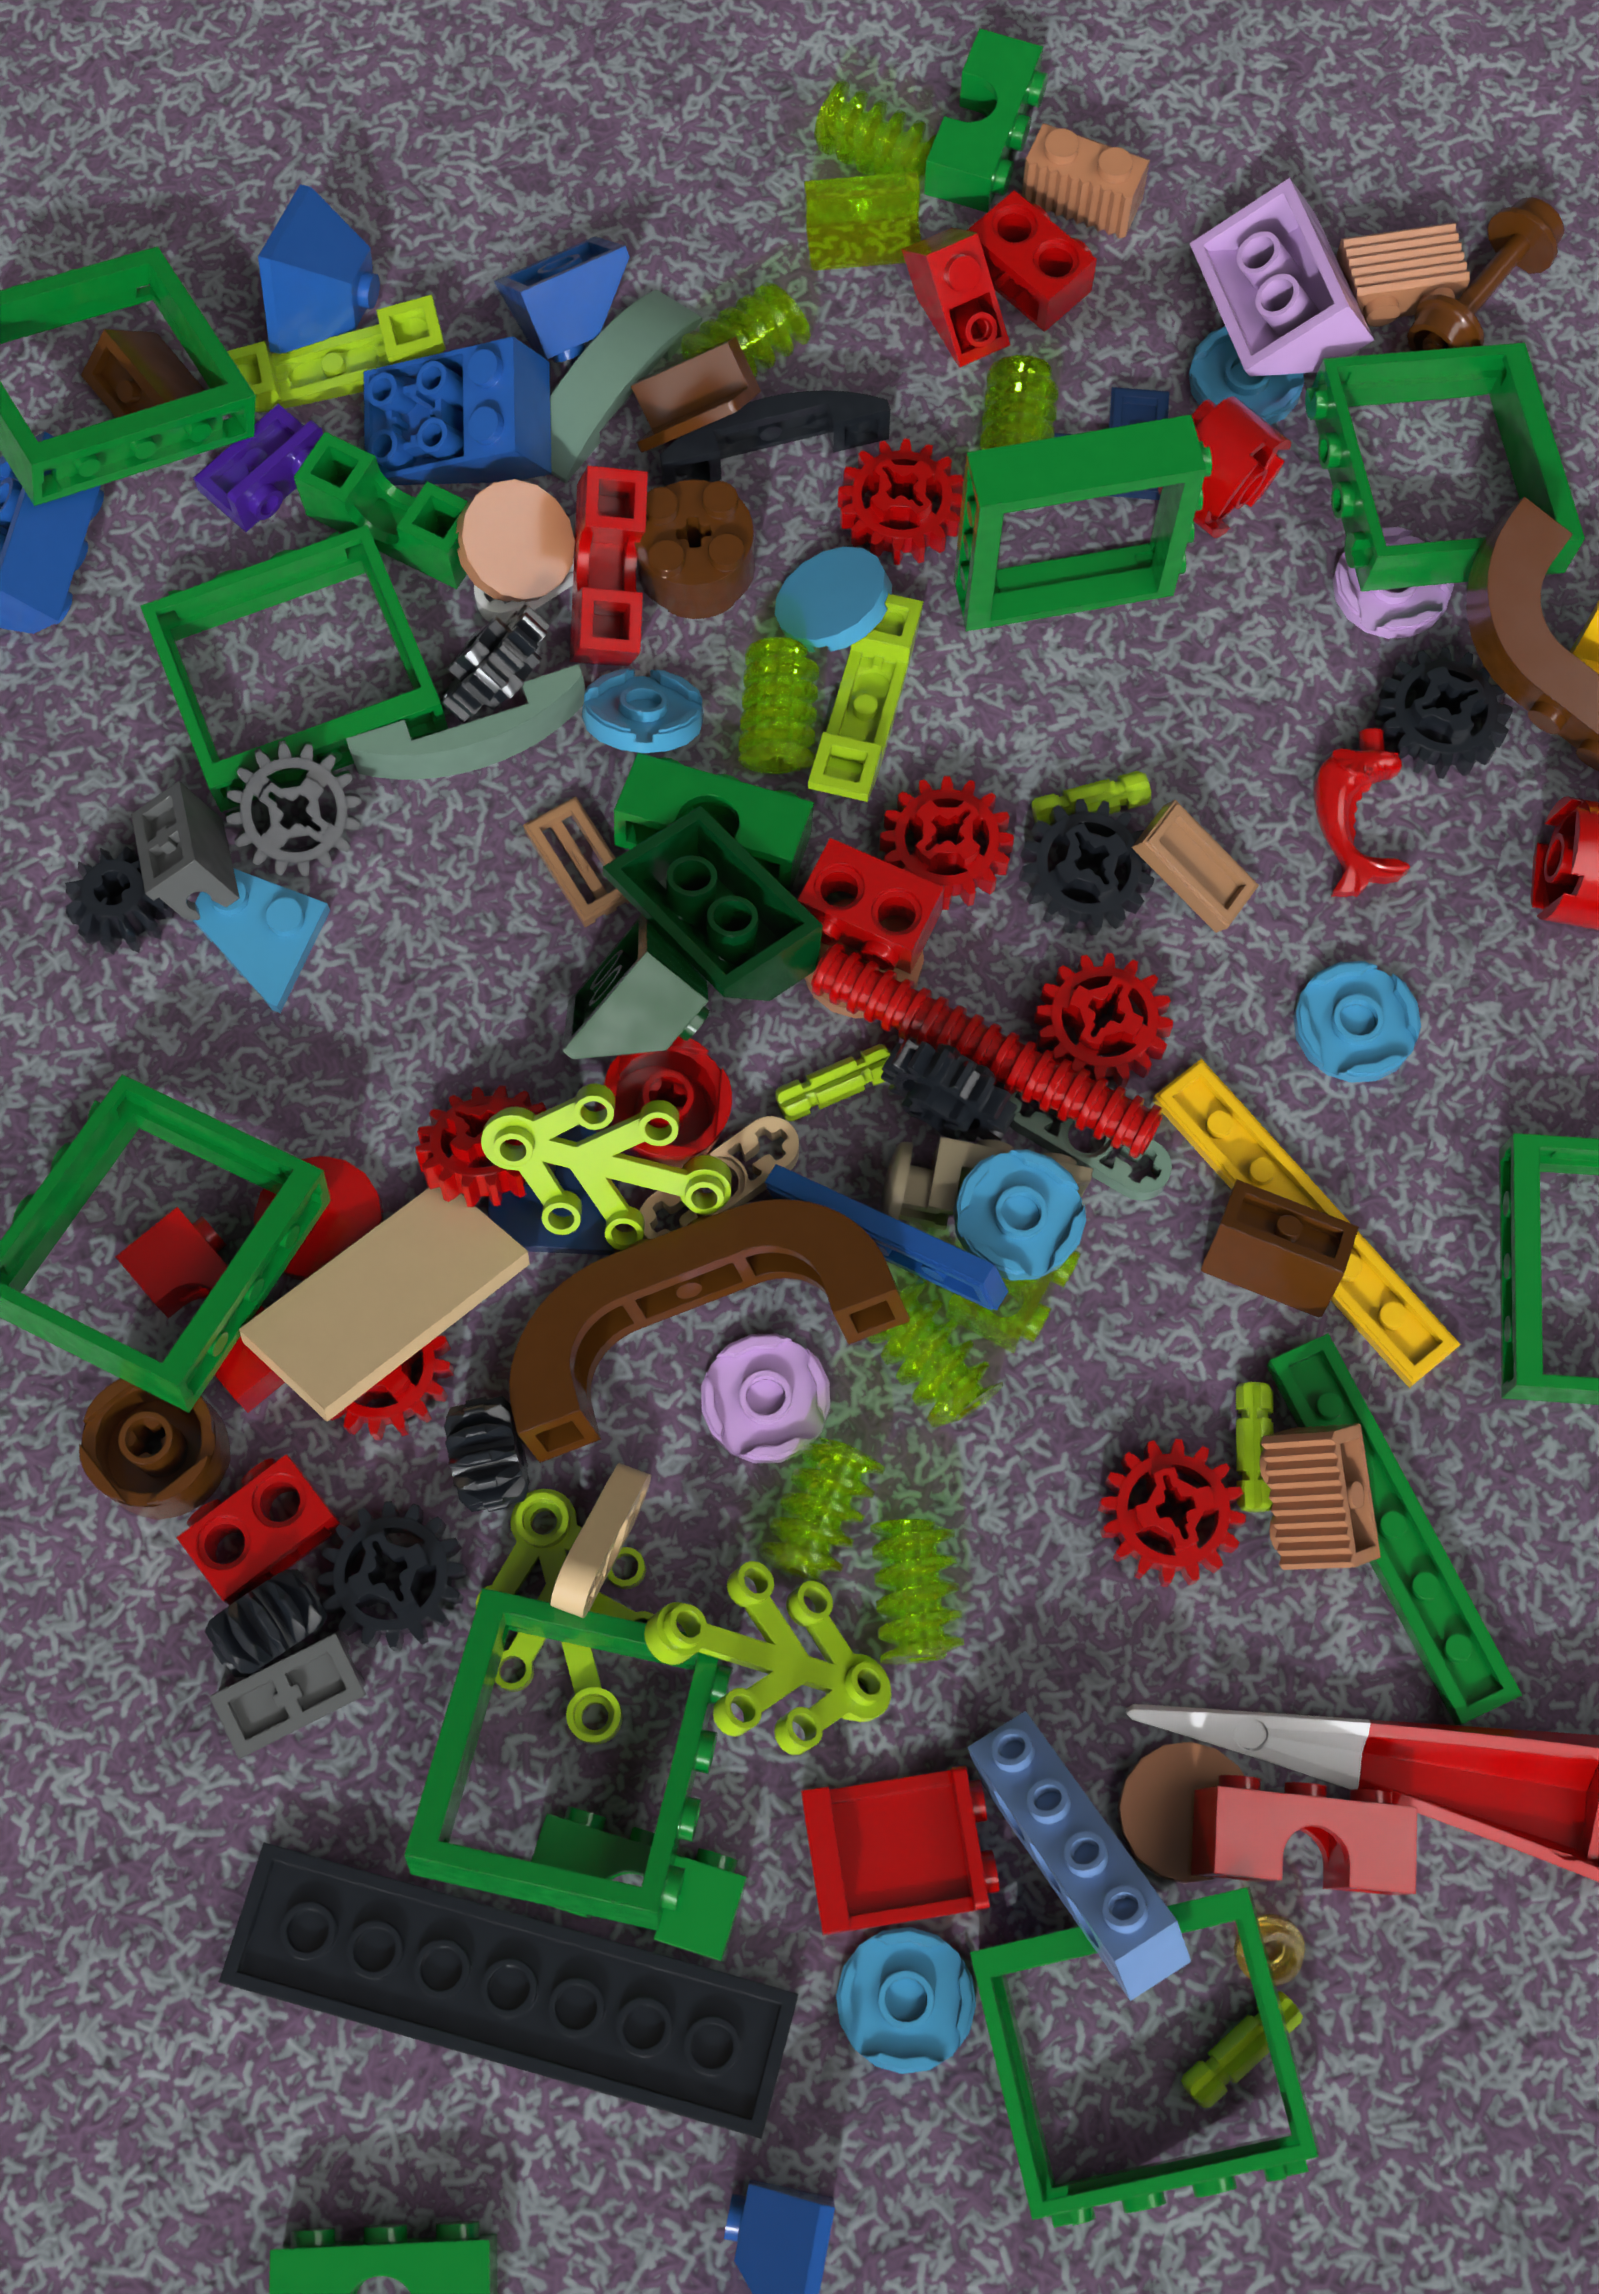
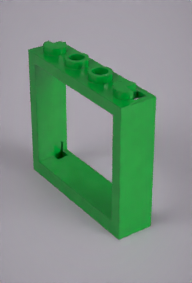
M158 246L0 290V344L153 300L210 388L209 390L38 442L0 381V451L34 506L254 437L255 393ZM228 415L229 418L223 420V416ZM51 470V474L44 476L45 471Z
M1525 342L1324 358L1322 360L1312 387L1306 390V414L1310 420H1315L1319 434V462L1323 469H1328L1333 486L1331 492L1333 514L1336 518L1342 519L1346 534V562L1349 568H1355L1361 592L1468 582L1474 559L1486 537L1386 546L1348 408L1355 406L1464 398L1489 394L1519 499L1521 500L1523 497H1526L1573 534L1548 568L1546 575L1565 573L1584 542L1585 536Z
M1192 414L967 452L954 572V583L965 630L972 631L1174 596L1179 574H1184L1186 571L1185 550L1187 543H1193L1194 541L1193 519L1195 511H1200L1203 507L1204 477H1209L1212 472L1210 447L1204 448L1203 441L1199 442ZM1163 487L1149 544L997 569L1004 513Z
M368 525L340 535L337 531L328 536L326 540L298 550H283L273 555L267 561L242 570L224 571L211 581L183 591H169V596L140 606L207 785L220 812L240 805V803L226 797L227 788L244 787L245 782L238 776L236 769L240 764L254 771L259 766L254 752L258 748L262 749L271 759L278 756L277 748L279 741L285 740L290 753L299 755L305 741L310 742L313 746V759L319 761L328 752L335 755L336 760L331 770L332 772L354 764L346 738L405 720L411 740L448 729L440 699ZM366 573L413 690L220 760L176 641ZM286 768L278 770L269 776L278 782L297 780L306 770ZM253 795L252 801L258 799V797Z
M122 1074L101 1103L96 1100L94 1101L86 1124L73 1142L65 1143L58 1150L52 1161L50 1173L35 1194H28L16 1208L12 1225L0 1240V1318L189 1413L241 1336L239 1329L252 1320L330 1203L331 1199L324 1171ZM139 1129L277 1194L162 1363L21 1293Z
M1513 1133L1499 1150L1501 1395L1503 1399L1599 1405V1378L1543 1374L1540 1172L1599 1175V1139Z
M482 1588L404 1854L411 1875L658 1931L663 1909L675 1911L678 1897L681 1895L685 1868L674 1866L680 1839L690 1842L694 1839L702 1799L691 1797L696 1772L709 1774L718 1732L707 1730L712 1705L714 1706L721 1697L728 1693L733 1667L722 1665V1659L697 1652L681 1664L671 1665L693 1670L694 1674L642 1887L449 1843L509 1630L666 1664L654 1657L648 1649L644 1634L645 1623L590 1611L585 1618H581L552 1607L549 1602ZM680 1631L683 1635L687 1636L686 1632Z
M1250 1887L1181 1902L1167 1907L1177 1920L1181 1933L1236 1921L1288 2119L1290 2133L1056 2185L1006 1974L1083 1957L1097 1952L1080 1927L970 1952L1032 2220L1051 2216L1054 2228L1069 2224L1075 2226L1096 2219L1093 2208L1095 2206L1121 2201L1124 2213L1143 2211L1166 2204L1164 2191L1192 2185L1196 2198L1216 2195L1237 2188L1235 2175L1263 2169L1267 2182L1287 2179V2176L1309 2172L1306 2160L1319 2157V2145Z

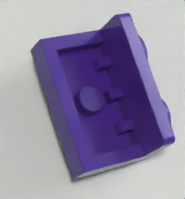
M277 404L255 423L254 437L231 444L193 478L197 489L242 530L247 532L260 520L271 517L279 509L282 501L297 488L293 477L323 435L322 428L313 420L303 425L280 404Z

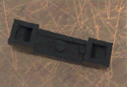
M822 390L785 393L748 402L737 412L682 435L660 454L663 487L685 480L720 481L722 480L720 459L823 434H828L833 453L888 440L891 410L888 400L855 392Z

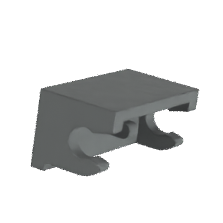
M180 781L176 782L131 814L145 894L153 901L160 898L182 917L190 920H199L200 913L197 905L187 900L188 896L192 893L205 892L211 896L213 901L224 907H228L240 898L223 819Z
M341 1630L209 1696L238 1759L366 1695L363 1689L366 1685L360 1670L357 1671L348 1652L350 1648Z

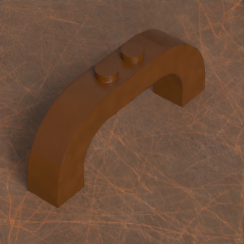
M1523 497L1500 517L1483 541L1474 559L1469 575L1466 601L1471 638L1484 667L1492 679L1507 695L1528 711L1530 721L1539 729L1549 734L1561 736L1576 748V754L1583 763L1599 771V674L1555 639L1545 622L1541 608V589L1546 572L1573 534L1526 497Z
M775 1199L748 1203L715 1215L702 1216L694 1219L687 1226L653 1239L639 1240L625 1250L589 1264L562 1282L541 1303L521 1334L511 1364L509 1380L510 1402L517 1433L539 1463L601 1440L591 1402V1384L599 1362L616 1342L636 1330L764 1281L781 1278L798 1279L821 1289L827 1295L833 1315L848 1345L911 1320L886 1260L875 1241L857 1223L838 1211L807 1201Z

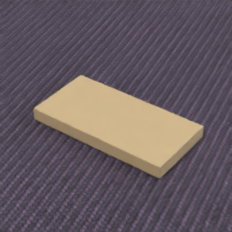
M440 1187L431 1190L428 1188L239 1329L242 1342L328 1422L530 1265L528 1251L476 1206L473 1208L467 1207L465 1197L462 1194L447 1202L443 1199Z

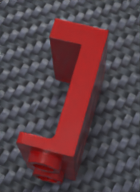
M966 1765L952 1767L947 1771L829 1789L828 1786L801 1791L822 1936L990 1908L988 1894L999 1892L997 1867L993 1850H980L976 1823L987 1821L986 1803L981 1780L969 1781Z

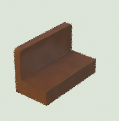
M104 329L81 373L83 379L116 418L205 391L164 340L155 332Z
M736 336L641 378L631 385L651 427L648 433L636 441L640 452L648 451L740 410L761 392Z
M1236 1179L1216 1234L1204 1258L1201 1271L1319 1318L1323 1316L1345 1273L1359 1226Z

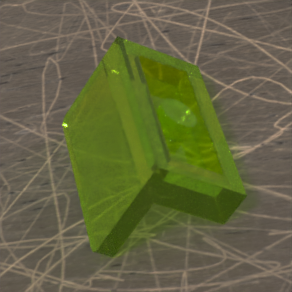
M918 171L804 181V217L811 269L819 271L906 263L902 249L921 241L918 221L920 200Z

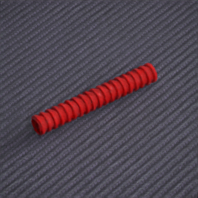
M836 943L823 954L812 977L811 986L813 994L822 996L824 993L829 994V1002L835 1005L844 1002L848 1012L856 1014L860 1010L864 1012V1020L873 1023L878 1019L881 1021V1029L890 1032L895 1028L899 1030V1038L906 1040L913 1037L916 1039L917 1046L924 1041L935 1050L939 1044L955 1047L962 1055L975 1063L987 1066L997 1078L993 1085H996L999 1081L1005 1084L1004 1090L1010 1094H1013L1015 1091L1022 1093V1101L1031 1103L1034 1099L1040 1102L1039 1109L1044 1112H1049L1051 1108L1058 1111L1057 1119L1065 1122L1068 1118L1076 1121L1075 1128L1081 1131L1086 1127L1093 1129L1094 1138L1101 1140L1106 1136L1112 1139L1111 1146L1119 1149L1122 1145L1130 1148L1129 1155L1133 1158H1138L1140 1154L1143 1155L1163 1118L1161 1114L1162 1107L1156 1104L1151 1109L1144 1106L1145 1099L1139 1095H1136L1133 1100L1125 1096L1127 1091L1125 1088L1118 1086L1113 1090L1107 1087L1109 1080L1100 1077L1095 1081L1090 1078L1091 1071L1082 1068L1079 1072L1073 1070L1072 1061L1064 1059L1060 1063L1054 1060V1052L1046 1050L1042 1054L1036 1051V1043L1028 1041L1024 1045L1019 1042L1020 1035L1014 1032H1010L1008 1036L1002 1034L1001 1025L993 1023L989 1027L984 1024L983 1016L975 1014L971 1018L966 1015L967 1008L958 1005L953 1009L949 1007V999L940 996L937 1000L931 998L932 991L923 987L918 991L914 989V981L906 978L900 982L897 980L896 972L887 970L885 973L880 972V964L874 961H870L867 965L864 964L861 954L853 952L847 955L845 954V946Z

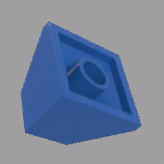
M300 184L258 255L270 352L278 354L355 331L367 308L373 309L375 307L380 290L379 276L374 274L372 269L370 246L311 186Z
M595 236L499 278L494 282L533 351L545 359L552 357L555 363H559L582 354L586 349L584 343L596 338L601 332L630 256L625 245Z
M751 2179L746 2196L732 2194L724 2239L738 2242L734 2261L752 2294H820L835 2211L834 2197Z

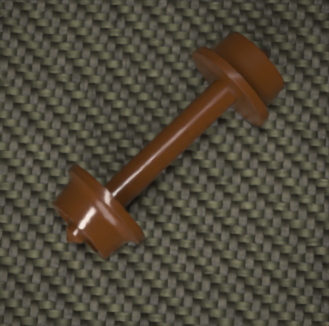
M1526 197L1517 201L1512 207L1502 208L1493 215L1487 227L1488 238L1497 254L1458 300L1442 294L1429 295L1417 305L1414 313L1415 322L1407 334L1408 345L1412 351L1483 346L1484 332L1475 314L1516 266L1529 274L1542 273L1550 268L1558 254L1557 245L1564 235V224L1560 215L1551 205L1541 199Z

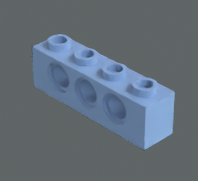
M1026 1711L967 1747L989 1796L1130 2001L1191 1962L1177 1920Z

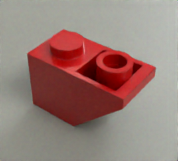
M951 227L902 249L916 298L958 367L965 366L1011 345L978 233Z

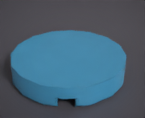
M1226 326L1209 333L1196 347L1189 371L1191 393L1198 405L1206 399H1210L1218 405L1226 398L1234 396L1272 425L1284 419L1298 404L1304 385V373L1249 376L1245 372Z
M843 546L823 551L803 562L786 578L776 597L775 616L788 641L802 651L816 653L813 647L820 648L827 646L830 652L844 649L866 637L882 621L888 609L885 604L888 593L892 596V583L878 557L864 548Z
M630 668L620 669L600 676L587 686L582 707V718L586 730L598 741L619 750L638 753L666 752L687 745L699 735L704 716L702 696L699 690L683 677L657 669L650 670V677H635V669Z
M1365 961L1338 962L1316 973L1306 988L1300 993L1293 1016L1296 1040L1308 1061L1326 1075L1351 1083L1377 1081L1400 1068L1414 1050L1421 1029V1021L1416 999L1406 983L1393 973L1389 976L1384 971L1376 969L1378 965Z
M1028 1149L1011 1150L1009 1153L992 1155L980 1161L963 1180L953 1208L955 1232L966 1252L995 1264L1002 1278L1011 1281L1039 1279L1059 1269L1080 1244L1086 1223L1085 1205L1082 1206V1198L1078 1193L1079 1187L1072 1174L1052 1157Z
M912 1927L884 1930L860 1944L842 1969L836 1993L839 2023L852 2047L874 2066L900 2074L931 2070L953 2056L970 2033L976 2008L973 1978L959 1953L937 1934Z

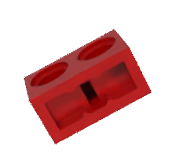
M1015 190L967 229V231L978 233L994 290L1044 332L1092 291L1097 259L1092 255L1087 245L1077 238H1071L1051 221L1049 215L1041 206L1031 204Z
M829 838L798 901L823 925L821 943L833 946L839 942L859 951L863 959L868 963L874 961L880 964V969L893 971L895 968L911 974L942 913L944 887ZM838 891L849 893L855 898L852 903L842 907L830 905L824 899L829 894ZM900 916L907 919L912 925L904 931L893 932L884 928L880 923L888 917Z
M287 1454L278 1461L274 1458H268L254 1466L242 1478L241 1483L244 1486L224 1502H221L220 1499H215L200 1507L187 1520L189 1528L176 1537L222 1601L228 1605H231L279 1572L292 1567L337 1532L335 1529L339 1524L342 1525L302 1470ZM285 1492L299 1493L300 1505L295 1515L286 1521H272L270 1509L273 1501ZM231 1533H243L245 1547L240 1557L231 1563L219 1564L216 1558V1549L219 1542Z

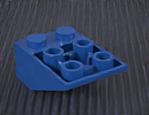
M512 336L364 371V451L376 456L382 474L393 485H425L427 481L432 484L494 483L513 479L525 480L552 474L550 362Z

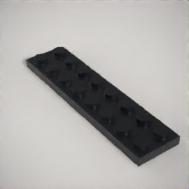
M263 1842L219 1979V1983L760 2139L763 2136L799 1996L798 1993Z

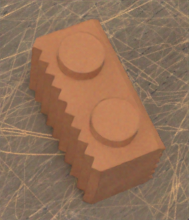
M1043 123L1026 157L1022 197L1032 204L1041 206L1046 212L1053 211L1055 217L1063 214L1065 220L1074 218L1076 224L1084 222L1087 228L1095 226L1097 232L1105 229L1107 235L1116 233L1118 239L1126 237L1144 198L1143 194L1150 160L1129 153L1123 148L1112 147L1077 135L1071 130Z
M1454 222L1342 238L1336 255V259L1366 323L1373 327L1387 325L1398 317L1414 315L1417 305L1429 295L1442 294L1458 300L1467 289L1470 281V271H1467V262L1464 261L1462 243L1459 242V233L1456 232V223Z
M1361 1423L1297 1427L1263 1436L1261 1445L1264 1449L1260 1456V1472L1264 1482L1271 1489L1269 1498L1273 1502L1271 1512L1274 1515L1270 1522L1269 1532L1272 1545L1281 1556L1280 1567L1283 1570L1354 1568L1381 1558Z

